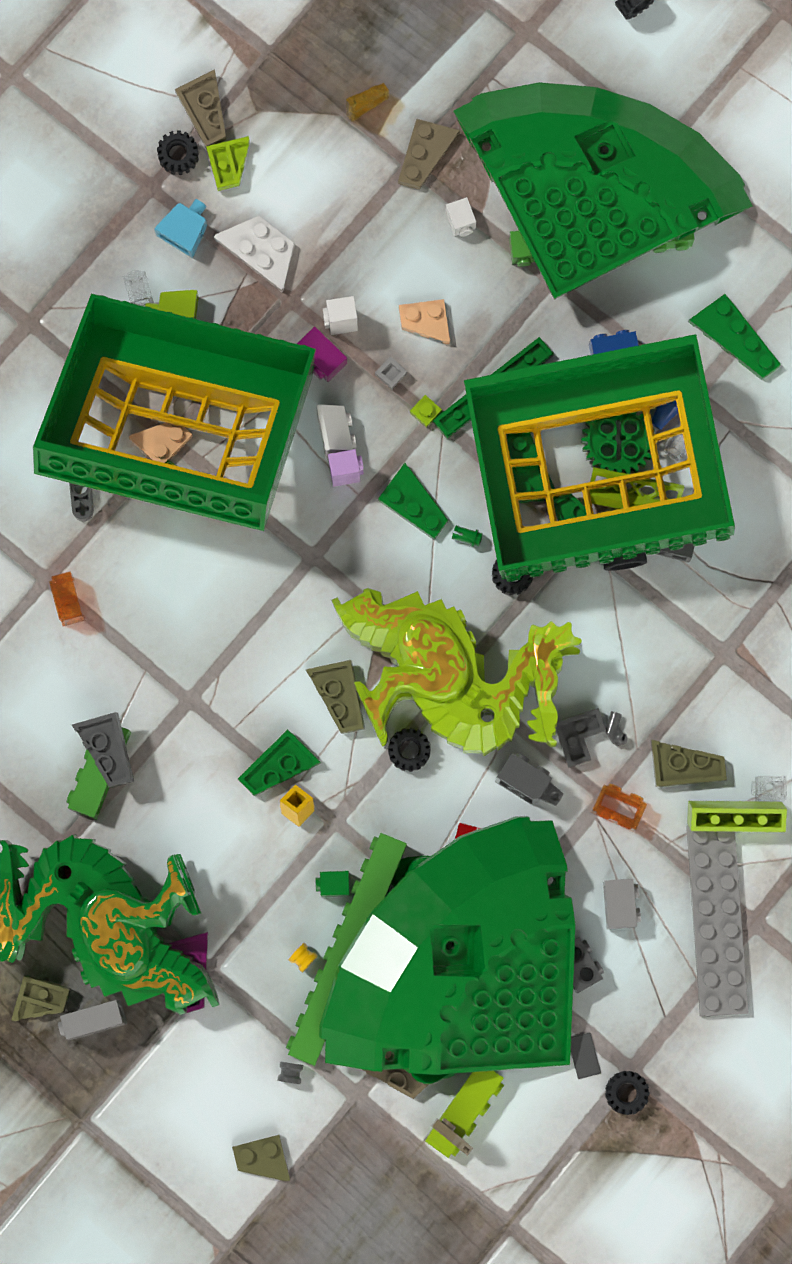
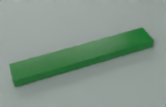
M538 337L492 374L543 365L553 357L554 353ZM466 394L433 420L435 426L446 439L450 438L471 421Z

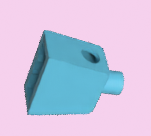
M195 199L189 208L178 203L154 228L156 236L193 258L207 228L206 219L201 216L206 205L198 199Z

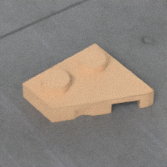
M444 299L399 305L402 330L411 333L416 332L420 336L431 337L442 341L444 344H450Z
M163 423L129 436V440L151 460L165 463L174 457L193 437V434L183 426Z

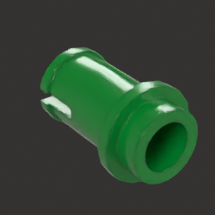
M459 525L455 526L454 531L463 533V535L453 533V540L471 544V547H479L483 533H480L478 529L473 531Z

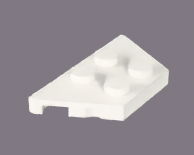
M260 216L214 236V240L280 292L284 291L290 260L294 250V243Z

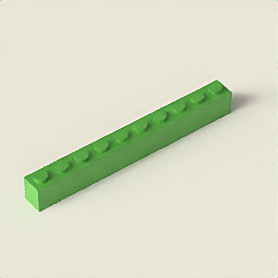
M380 833L379 838L374 836L369 848L373 851L370 859L365 858L360 869L364 874L361 881H355L351 891L354 894L351 903H346L342 915L345 916L343 924H337L332 936L336 938L333 948L328 946L323 958L327 961L324 969L319 968L315 976L314 982L318 984L314 992L309 991L304 1004L308 1005L305 1014L300 1013L295 1025L299 1027L296 1036L291 1035L287 1043L286 1049L290 1050L288 1055L313 1066L316 1065L326 1039L319 1037V1025L338 965L369 914L386 897L407 843Z

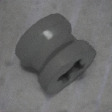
M280 1062L281 1074L278 1075L277 1081L301 1084L300 1072L303 1070L304 1065Z

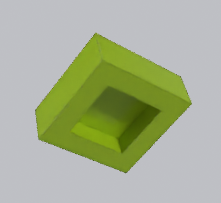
M426 395L410 410V414L426 428L442 412V409Z

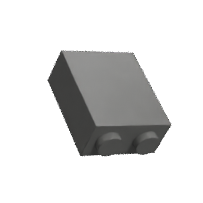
M114 1000L60 1016L61 1022H58L61 1036H65L66 1040H74L126 1025L127 1021L122 1002Z

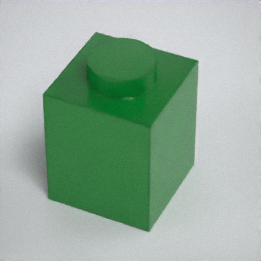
M349 871L320 872V877L316 878V892H320L321 897L350 896Z

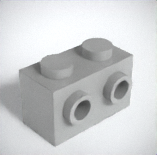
M634 879L605 880L603 882L607 930L637 927V922H641L640 908H636L635 898H639L638 884H634Z

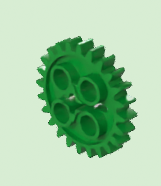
M637 412L593 420V422H585L589 429L582 430V434L587 436L581 438V443L587 444L582 448V452H589L586 456V461L594 460L592 468L599 465L601 466L600 469L630 474L631 469L638 473V465L643 468L646 466L644 459L651 460L652 457L648 453L650 452L645 421H643V413L638 416ZM616 421H620V440H622L620 460H617ZM628 424L633 425L636 432L632 434L627 433L624 430V426ZM609 425L612 427L613 432L606 434L602 432L601 426ZM609 447L612 449L613 455L605 456L602 454L601 449ZM632 447L635 449L636 455L628 456L625 454L624 449Z

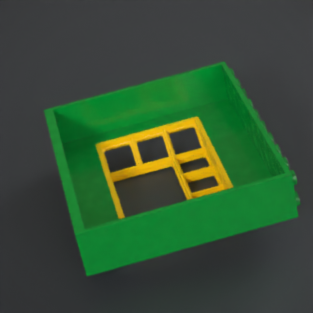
M91 293L33 445L34 474L264 531L311 384L316 349ZM105 369L131 384L125 402L99 388ZM138 387L166 394L160 411L132 405ZM95 396L121 411L115 429L89 415ZM174 396L202 403L196 420L168 414ZM209 405L237 411L232 429L204 423ZM271 411L265 429L239 430L244 414ZM128 414L229 438L217 475L115 451ZM85 423L111 438L108 449L78 442ZM262 438L257 456L231 457L236 440ZM253 465L248 483L224 478L228 467Z
M696 334L464 380L497 564L502 580L507 579V582L517 581L521 579L520 576L529 574L530 577H538L544 575V571L553 570V573L566 571L567 567L575 565L576 568H585L590 566L591 562L599 561L600 564L613 562V558L617 557L632 559L637 557L638 553L646 552V555H653L659 553L660 549L664 548L679 550L684 548L683 545L693 543V546H700L706 544L707 540L725 541L734 535L735 523ZM676 401L681 422L680 427L654 434L650 409ZM638 411L643 412L653 470L551 489L540 433L542 430ZM532 432L535 439L537 458L511 459L506 434ZM683 434L687 460L662 468L656 443ZM538 465L541 471L544 490L518 493L515 487L512 467ZM690 468L694 493L685 497L667 500L663 476ZM655 478L660 501L630 507L626 484ZM619 485L623 509L594 514L590 490ZM582 492L587 516L557 521L553 498ZM545 499L550 523L523 526L518 501Z

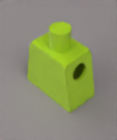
M197 290L161 292L159 304L146 303L145 306L185 317L197 318L199 295Z

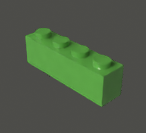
M122 727L125 744L127 745L131 732L129 729ZM86 750L84 755L86 763L83 769L79 768L75 781L78 783L75 790L70 791L66 803L69 804L68 809L97 820L110 787L97 768L90 752Z

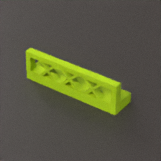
M593 467L590 482L595 481L596 476L608 479L629 474ZM649 478L629 482L632 485L627 490L630 507L660 501L655 479ZM664 481L665 491H677V498L682 497L684 485ZM618 485L590 490L592 504L623 509ZM646 485L652 486L655 492L644 494L640 488Z

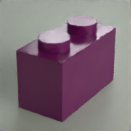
M315 326L297 343L298 345H306L316 349L313 373L320 380L324 378L329 382L347 365V357Z

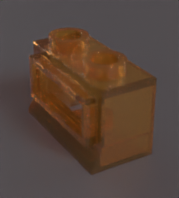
M71 571L51 576L52 581H49L58 617L63 627L85 621L73 582L75 579Z
M611 783L608 786L603 785L591 813L634 832L647 806L643 802L644 798L633 793L630 796L621 792L622 788ZM607 795L636 808L637 811L634 818L631 819L602 806L601 803L604 796Z

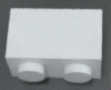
M354 296L326 300L327 308H323L325 329L330 328L331 335L358 331Z

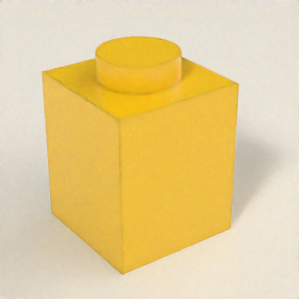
M294 785L280 800L281 814L298 827L315 811L313 797L297 785Z

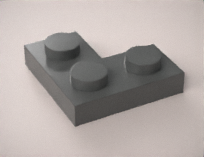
M599 708L557 722L555 729L568 768L591 761L584 738L606 731Z

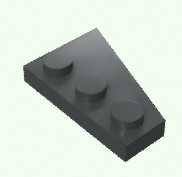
M117 712L72 724L75 732L81 737L86 750L90 752L95 760L97 768L109 787L113 788L134 782Z

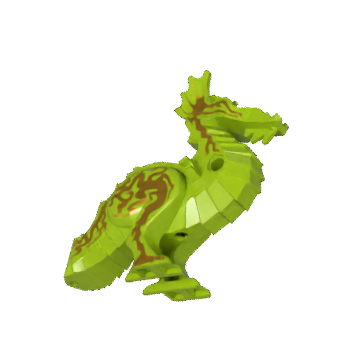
M370 588L364 589L363 593L341 604L338 597L331 600L342 625L353 639L360 641L362 646L370 647L371 651L381 652L382 656L390 658L391 662L398 666L383 667L379 684L371 691L360 681L354 682L382 747L388 741L386 726L393 709L402 700H412L422 711V716L431 725V731L446 739L447 744L463 749V753H482L483 756H486L495 749L499 751L508 741L512 742L516 728H520V712H523L524 697H528L530 686L535 690L538 708L531 710V714L537 719L527 721L529 727L536 732L535 734H530L528 738L533 741L547 743L550 747L557 746V741L552 738L556 734L555 728L557 727L558 714L552 702L558 687L557 674L562 671V657L580 654V649L574 646L580 645L582 642L581 638L575 637L572 634L571 622H567L560 627L556 626L552 621L544 627L531 625L528 642L520 650H509L506 676L496 684L485 683L484 655L475 653L474 649L477 648L476 640L472 631H466L465 629L467 627L466 619L461 609L456 611L454 606L446 609L442 599L424 605L418 591L384 606L381 592ZM490 715L493 717V720L485 722L482 720V717Z

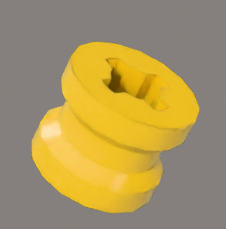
M303 943L288 960L291 963H296L299 970L303 973L318 955L315 952H310L308 946Z

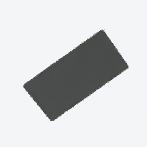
M591 1033L571 1037V1054L578 1079L601 1074Z

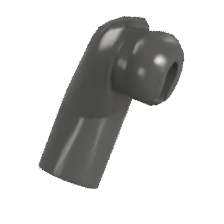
M611 711L605 732L614 745L621 746L628 739L627 735L623 734L619 728L622 714Z

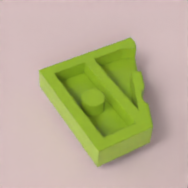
M249 136L206 146L218 191L240 186L250 143Z

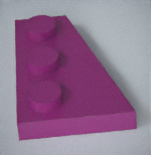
M208 932L169 943L173 945L172 949L181 950L185 955L194 957L193 961L201 964L205 970L207 969ZM205 997L187 1006V1013L205 1008Z

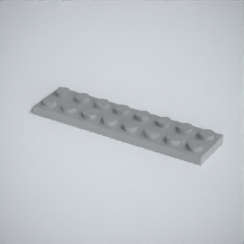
M687 825L700 1016L748 1014L735 832L691 831Z

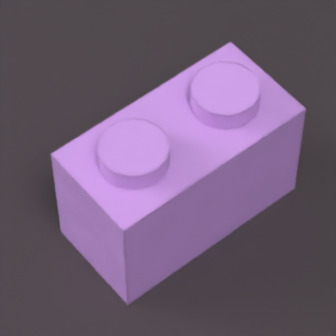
M355 449L328 454L333 487L360 482V475L364 474L362 457L361 455H356Z

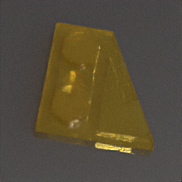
M382 83L347 98L346 114L350 121L353 122L389 98V89Z

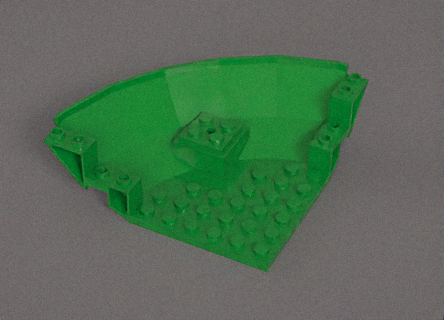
M538 82L481 93L473 97L471 102L453 111L471 147H474L491 182L495 183L554 300L673 239L677 242L712 223L717 225L753 207L743 188L745 184L740 174L699 132L646 102L598 87ZM484 144H489L491 146V149L489 151H484L482 149V146ZM606 146L609 152L602 154L600 148ZM704 212L706 218L704 220L699 219L698 213Z
M515 816L461 835L411 869L373 909L338 965L319 1025V1037L326 1039L325 1063L382 1072V1070L404 1069L408 1073L431 1075L570 1065L576 924L572 898L565 895V875L568 872V868L553 820L531 821L528 816ZM552 877L553 882L548 885V879ZM452 941L453 947L447 950L446 944ZM391 1051V1056L385 1058L386 1053Z

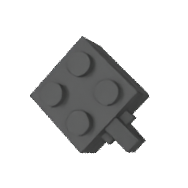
M511 753L497 775L495 782L529 804H535L540 799L557 806L564 793L550 782L552 780L549 776L550 772L539 765L535 768L528 763L530 760L521 753H517V755Z

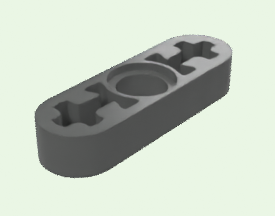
M69 483L73 515L82 522L90 520L94 514L92 488L87 487L84 493L78 494L74 491L76 484ZM75 498L84 499V505L89 509V511H85L84 516L77 512V510L81 509L80 500L75 501Z

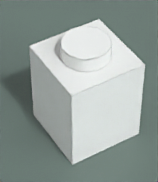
M468 198L446 204L445 213L454 236H467L476 229V220Z

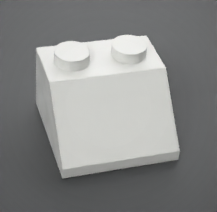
M316 405L326 461H328V454L357 448L355 435H350L349 427L352 426L350 412L346 413L344 406Z

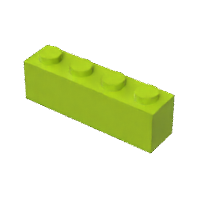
M688 801L687 824L691 831L786 832L787 808L783 802Z
M495 1071L472 1072L439 1120L442 1121L445 1118L456 1127L453 1132L459 1137L463 1138L465 1134L469 1137L477 1126L474 1123L477 1116L480 1114L483 1117L491 1104L488 1103V1100L492 1095L497 1097L504 1087V1084L501 1083L504 1078ZM434 1128L424 1140L447 1158L451 1154L456 1156L460 1151Z

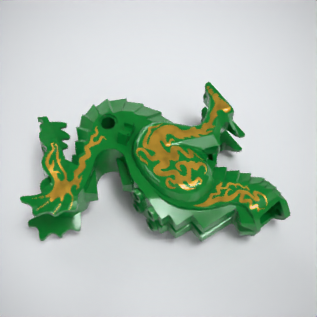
M74 834L64 840H57L49 848H43L38 862L34 864V878H30L28 893L24 894L22 900L18 879L24 878V874L18 868L29 866L28 862L20 855L27 853L29 850L26 847L12 844L8 840H0V844L3 847L0 852L1 962L7 960L13 963L16 959L22 960L28 941H42L45 922L49 912L54 905L61 904L67 908V937L73 939L75 948L72 949V953L76 962H80L83 967L81 977L85 985L90 984L91 988L99 985L104 997L122 991L128 1006L164 993L166 1008L180 1015L187 1013V1006L204 997H207L212 1007L220 1005L215 986L205 968L193 961L194 957L185 955L181 950L172 949L173 945L163 942L164 938L157 933L156 927L165 928L172 925L177 908L181 904L191 915L201 914L194 895L196 892L181 854H174L168 857V876L155 900L150 901L142 896L140 890L133 882L135 879L125 868L127 863L113 855L111 849L95 843L96 839L78 838ZM66 866H69L72 871L69 878L64 874Z

